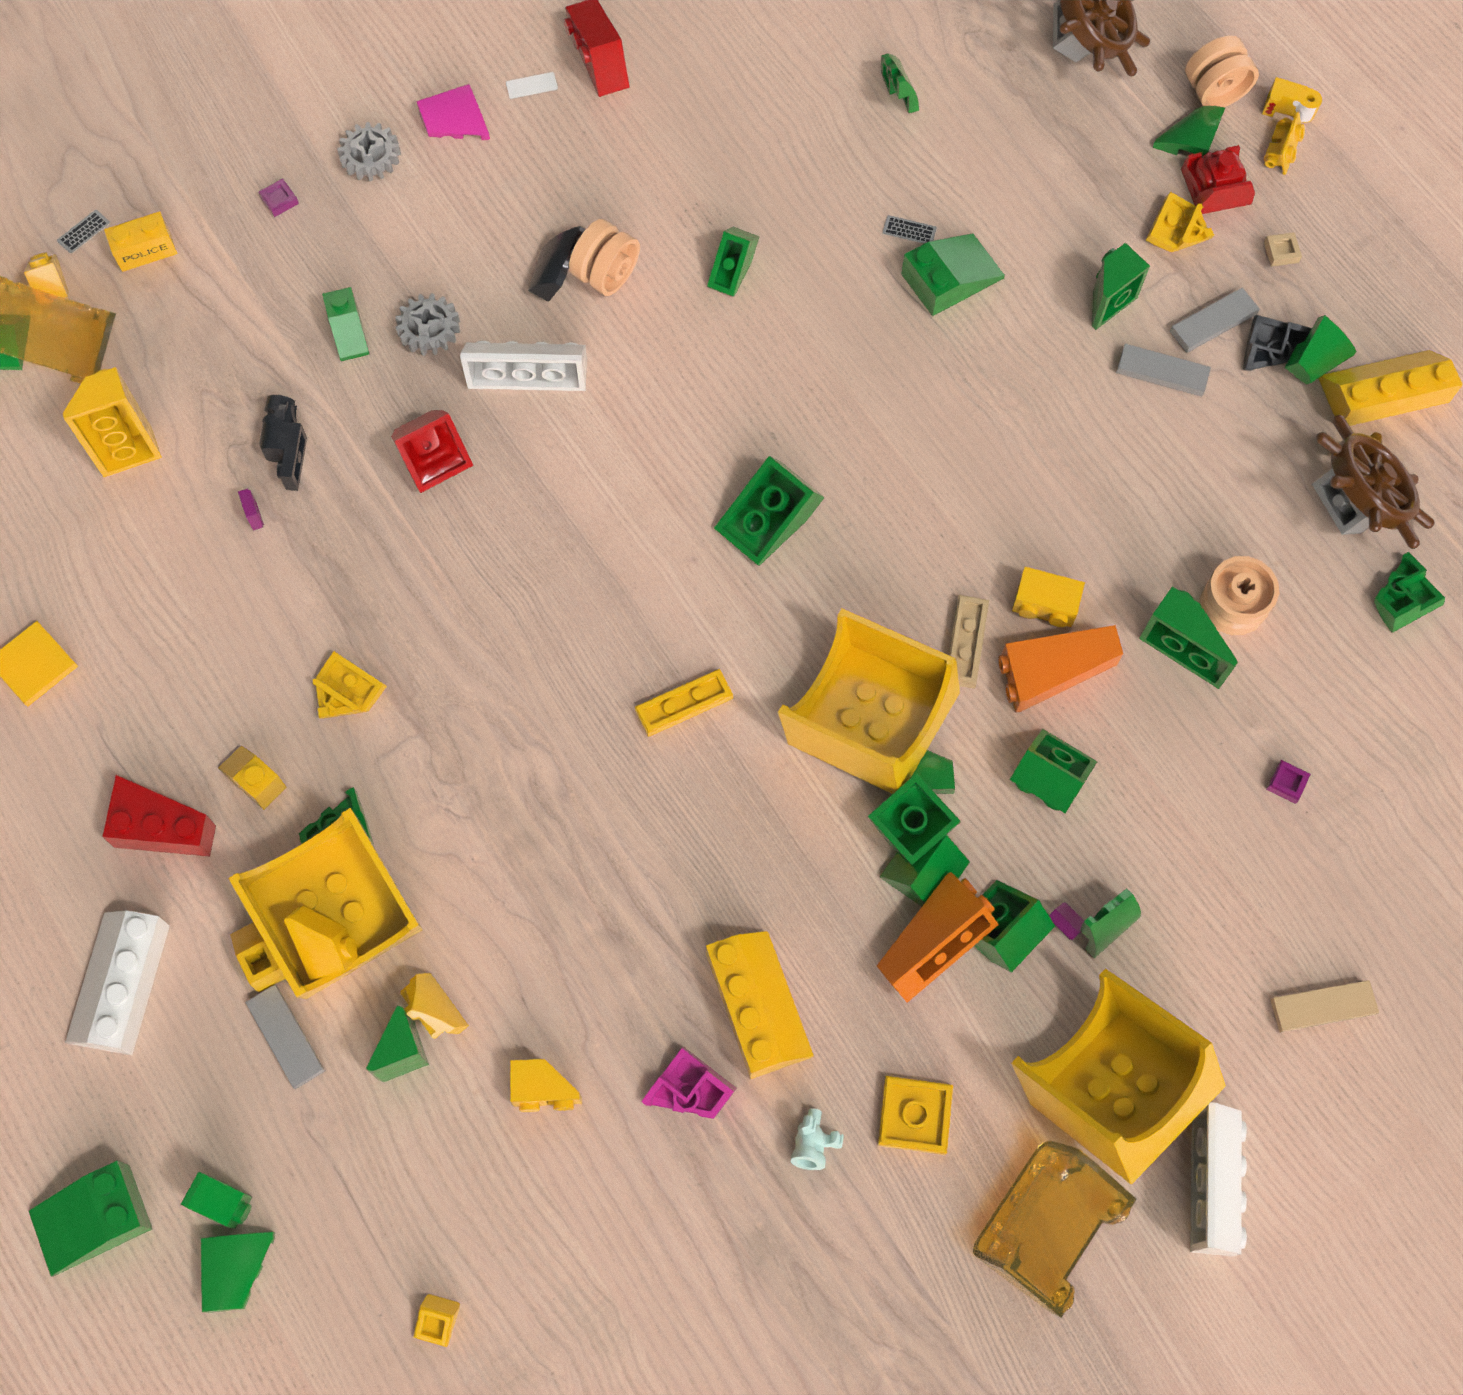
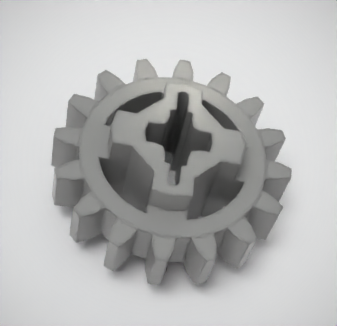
M366 122L365 128H361L356 124L355 132L345 131L347 139L340 138L341 147L337 148L341 165L347 169L349 175L356 172L358 180H361L364 175L368 176L369 181L373 180L374 175H378L382 179L384 178L383 172L385 170L390 173L393 172L391 164H399L398 156L401 155L398 139L396 135H392L389 127L382 130L381 123H377L373 128L369 122Z
M433 293L430 294L429 299H424L423 295L419 294V301L417 302L408 299L409 307L401 306L399 308L401 315L395 318L397 322L396 331L402 345L409 344L411 352H415L419 348L424 356L427 350H432L434 355H437V348L439 347L448 350L447 342L455 343V333H460V319L458 312H455L454 304H447L446 298L443 296L437 301Z

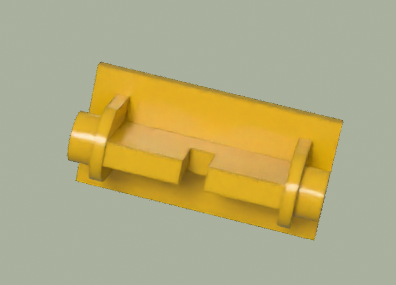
M1296 112L1293 120L1283 118L1277 122L1272 142L1278 143H1269L1264 155L1265 166L1268 168L1282 166L1283 175H1286L1290 163H1294L1297 144L1302 142L1304 138L1305 126L1301 124L1299 112Z

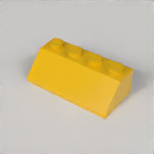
M1431 350L1324 374L1318 378L1334 416L1343 415L1349 426L1450 403L1463 385L1452 359Z
M117 368L99 370L95 374L85 377L62 414L64 420L103 477L162 458L153 429Z
M769 932L737 934L706 945V956L750 1080L814 1057Z

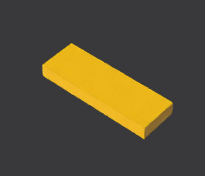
M719 668L635 706V712L647 736L650 737L733 699V693Z

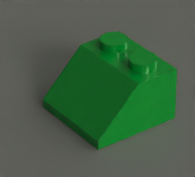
M1126 242L1117 249H1110L1101 260L1102 266L1096 275L1097 281L1093 290L1092 327L1095 330L1138 299L1150 265Z
M1042 729L1027 749L1012 774L1010 781L1014 782L1021 791L1042 799L1049 808L1056 811L1060 810L1066 814L1098 761Z
M996 880L982 895L994 907L995 910L991 914L999 925L980 940L975 947L991 962L1012 973L1055 927V924L1038 899Z

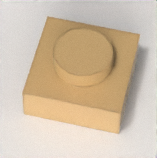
M1295 232L1266 237L1264 245L1271 267L1300 262L1302 254Z

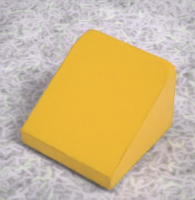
M432 1294L426 1295L420 1305L413 1338L447 1347L459 1312L460 1303Z

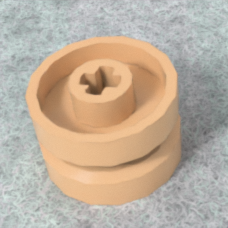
M1224 36L1207 43L1194 53L1185 68L1186 77L1191 86L1195 88L1202 106L1226 107L1238 101L1252 89L1259 77L1255 63L1252 58L1248 57L1247 49L1241 39L1236 36Z
M598 219L591 223L578 239L571 254L569 272L583 283H590L592 288L602 295L610 296L622 287L632 273L639 256L640 243L628 233L619 232L617 227L607 220Z
M1234 556L1224 560L1213 571L1203 588L1200 604L1218 631L1229 635H1245L1255 631L1276 605L1280 594L1278 580L1272 569L1262 561L1249 556Z

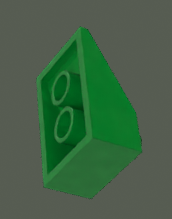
M973 233L929 241L904 254L901 275L932 317L1005 278V274Z
M768 456L714 529L755 564L760 566L809 519L825 497L781 461Z
M1173 586L1154 611L1139 637L1140 640L1217 689H1220L1238 664V660L1200 603L1195 601L1188 592L1178 590Z
M120 1161L110 1163L81 1177L29 1210L51 1277L153 1229L131 1167Z

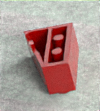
M586 0L566 6L567 18L564 19L568 36L572 35L574 46L581 55L598 96L601 97L630 88L622 39L599 1Z
M115 776L102 835L114 848L210 857L216 825L206 814L123 777Z

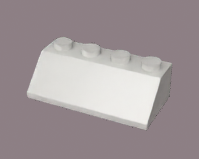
M477 341L476 343L467 342L460 354L468 389L586 391L587 355L585 345L572 342L565 344H548L546 342L522 344L515 341L506 343Z
M127 910L104 913L65 1043L127 1055L133 1054L170 927L159 916Z
M1210 1102L1192 1121L1190 1252L1232 1257L1241 1255V1249L1245 1248L1247 1240L1246 1229L1241 1227V1213L1245 1212L1247 1204L1246 1193L1241 1191L1242 1177H1245L1247 1169L1246 1157L1242 1156V1142L1246 1139L1247 1127L1246 1122L1242 1121V1111L1214 1102Z

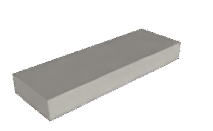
M1242 287L1173 325L1170 332L1186 353L1257 315L1260 308Z
M1125 344L1116 373L1202 397L1211 367Z
M273 985L245 1002L295 1090L325 1072L278 986Z

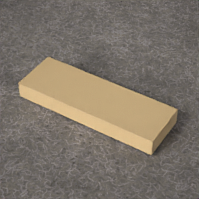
M959 595L957 600L949 656L956 658L959 686L975 689L989 600Z
M1370 980L1280 996L1270 1000L1279 1033L1373 1016L1379 1013Z

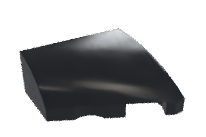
M581 226L571 228L558 234L543 246L528 291L548 302L563 285L569 270L572 251L586 229Z
M1255 315L1247 341L1243 370L1251 371L1287 363L1297 344L1306 340L1312 328Z

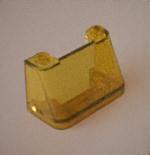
M0 276V353L70 374V381L79 384L82 383L85 377L93 375L101 369L116 313L95 307L92 308L90 305L69 300L19 282L14 283L8 280V278Z
M1046 1141L1034 1151L974 1243L973 1254L1047 1311L1062 1318L1074 1302L1075 1289L1067 1281L1068 1276L1102 1223L1114 1225L1125 1221L1137 1199L1081 1149L1055 1141Z

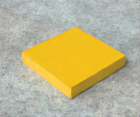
M38 621L0 649V677L27 707L78 667Z
M885 1076L878 1146L946 1155L953 1085Z

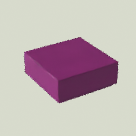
M283 178L258 192L260 198L274 217L299 204L297 197Z
M247 488L238 491L245 516L253 531L263 528L264 523L251 490Z
M1281 760L1266 790L1296 804L1300 800L1311 774Z
M1066 902L1055 908L1049 915L1053 923L1069 940H1073L1081 933L1080 929L1084 920Z

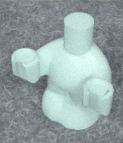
M809 1109L808 1115L804 1116L803 1122L798 1126V1133L795 1137L796 1145L790 1161L798 1168L806 1170L824 1169L826 1165V1159L823 1154L824 1147L842 1148L843 1134L840 1135V1132L832 1131L830 1135H827L819 1127L822 1112L818 1109Z

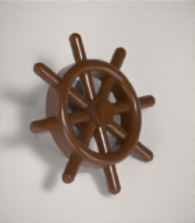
M1058 0L1054 3L1053 48L1074 62H1078L1092 53L1093 68L1097 72L1104 69L1105 59L1118 57L1127 75L1135 76L1137 67L1127 50L1134 42L1142 47L1149 46L1150 38L1138 30L1137 17L1132 4L1134 0Z
M1343 415L1334 416L1333 424L1343 440L1338 443L1325 432H1320L1316 435V442L1331 453L1332 469L1312 485L1342 535L1361 534L1368 528L1372 532H1379L1382 527L1391 530L1398 529L1407 546L1411 549H1416L1420 545V540L1409 522L1414 519L1426 529L1432 528L1435 524L1434 519L1420 509L1419 494L1415 486L1419 481L1416 474H1409L1394 453L1382 444V435L1380 433L1374 432L1370 436L1360 433L1354 434Z

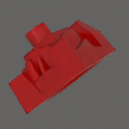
M1239 145L1227 147L1225 150L1213 153L1208 152L1203 157L1201 153L1188 155L1181 167L1195 207L1198 204L1203 206L1202 214L1252 204L1255 190L1252 182L1246 179V171L1239 158Z
M431 410L394 429L391 436L420 493L474 466L449 413L444 410Z

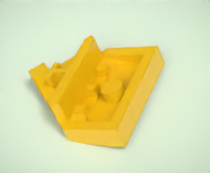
M1170 191L1161 205L1146 241L1166 251L1175 252L1212 239L1214 233L1212 228H1207L1201 213L1202 204H1198L1195 207V205Z
M333 651L322 667L316 679H312L313 685L316 686L319 704L317 710L320 719L368 712L387 687V685L335 651Z
M431 973L416 974L409 980L410 983L400 991V994L408 1004L405 1007L406 1014L412 1020L419 1019L433 1039L437 1038L444 1031L449 1034H460L469 1026Z

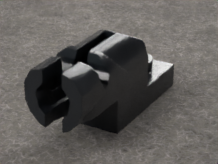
M269 395L265 406V412H268V414L262 419L263 424L259 445L267 461L278 462L277 477L282 480L285 489L298 491L307 436L302 424L297 423V405H295V400L283 395Z

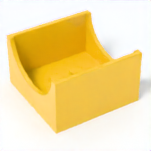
M841 608L837 615V629L832 647L816 680L798 703L790 708L782 704L778 711L788 745L891 794L895 793L913 775L960 694L956 658Z
M351 808L341 813V816L325 830L293 850L264 865L243 873H236L228 878L297 998L308 999L423 931ZM306 906L345 926L349 936L356 943L358 958L344 971L310 981L284 919L298 907Z
M1105 968L1099 974L1100 987L1096 1002L1076 1034L1058 1051L1043 1060L1028 1063L1017 1056L1011 1064L1030 1105L1132 1185L1226 1085L1211 1041Z

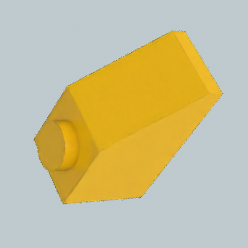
M242 745L218 767L223 774L263 810L287 788L281 778L270 767Z
M306 906L298 907L284 919L310 981L344 971L358 958L356 943L349 936L345 926Z

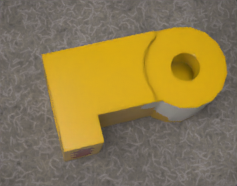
M1276 77L1268 92L1262 115L1273 117L1274 113L1278 112L1294 118L1296 112H1299L1300 121L1307 123L1314 119L1322 104V96L1318 91L1308 88V86Z

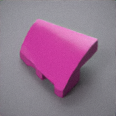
M469 84L416 101L419 115L429 137L442 138L443 136H451L454 139H463L464 135H479L481 140L490 139L485 121Z
M682 1047L641 1102L646 1106L654 1105L669 1108L676 1112H689L701 1117L714 1119L737 1088L688 1049Z

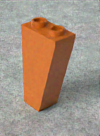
M1116 625L1006 643L1002 654L998 657V663L1001 673L1006 674L1008 684H1006L1007 700L1009 703H1013L1015 712H1022L1117 666L1124 653Z
M952 872L944 877L876 966L907 1003L999 925L991 914L995 910L991 903L983 895L977 898L975 895L978 892L966 878L960 881Z

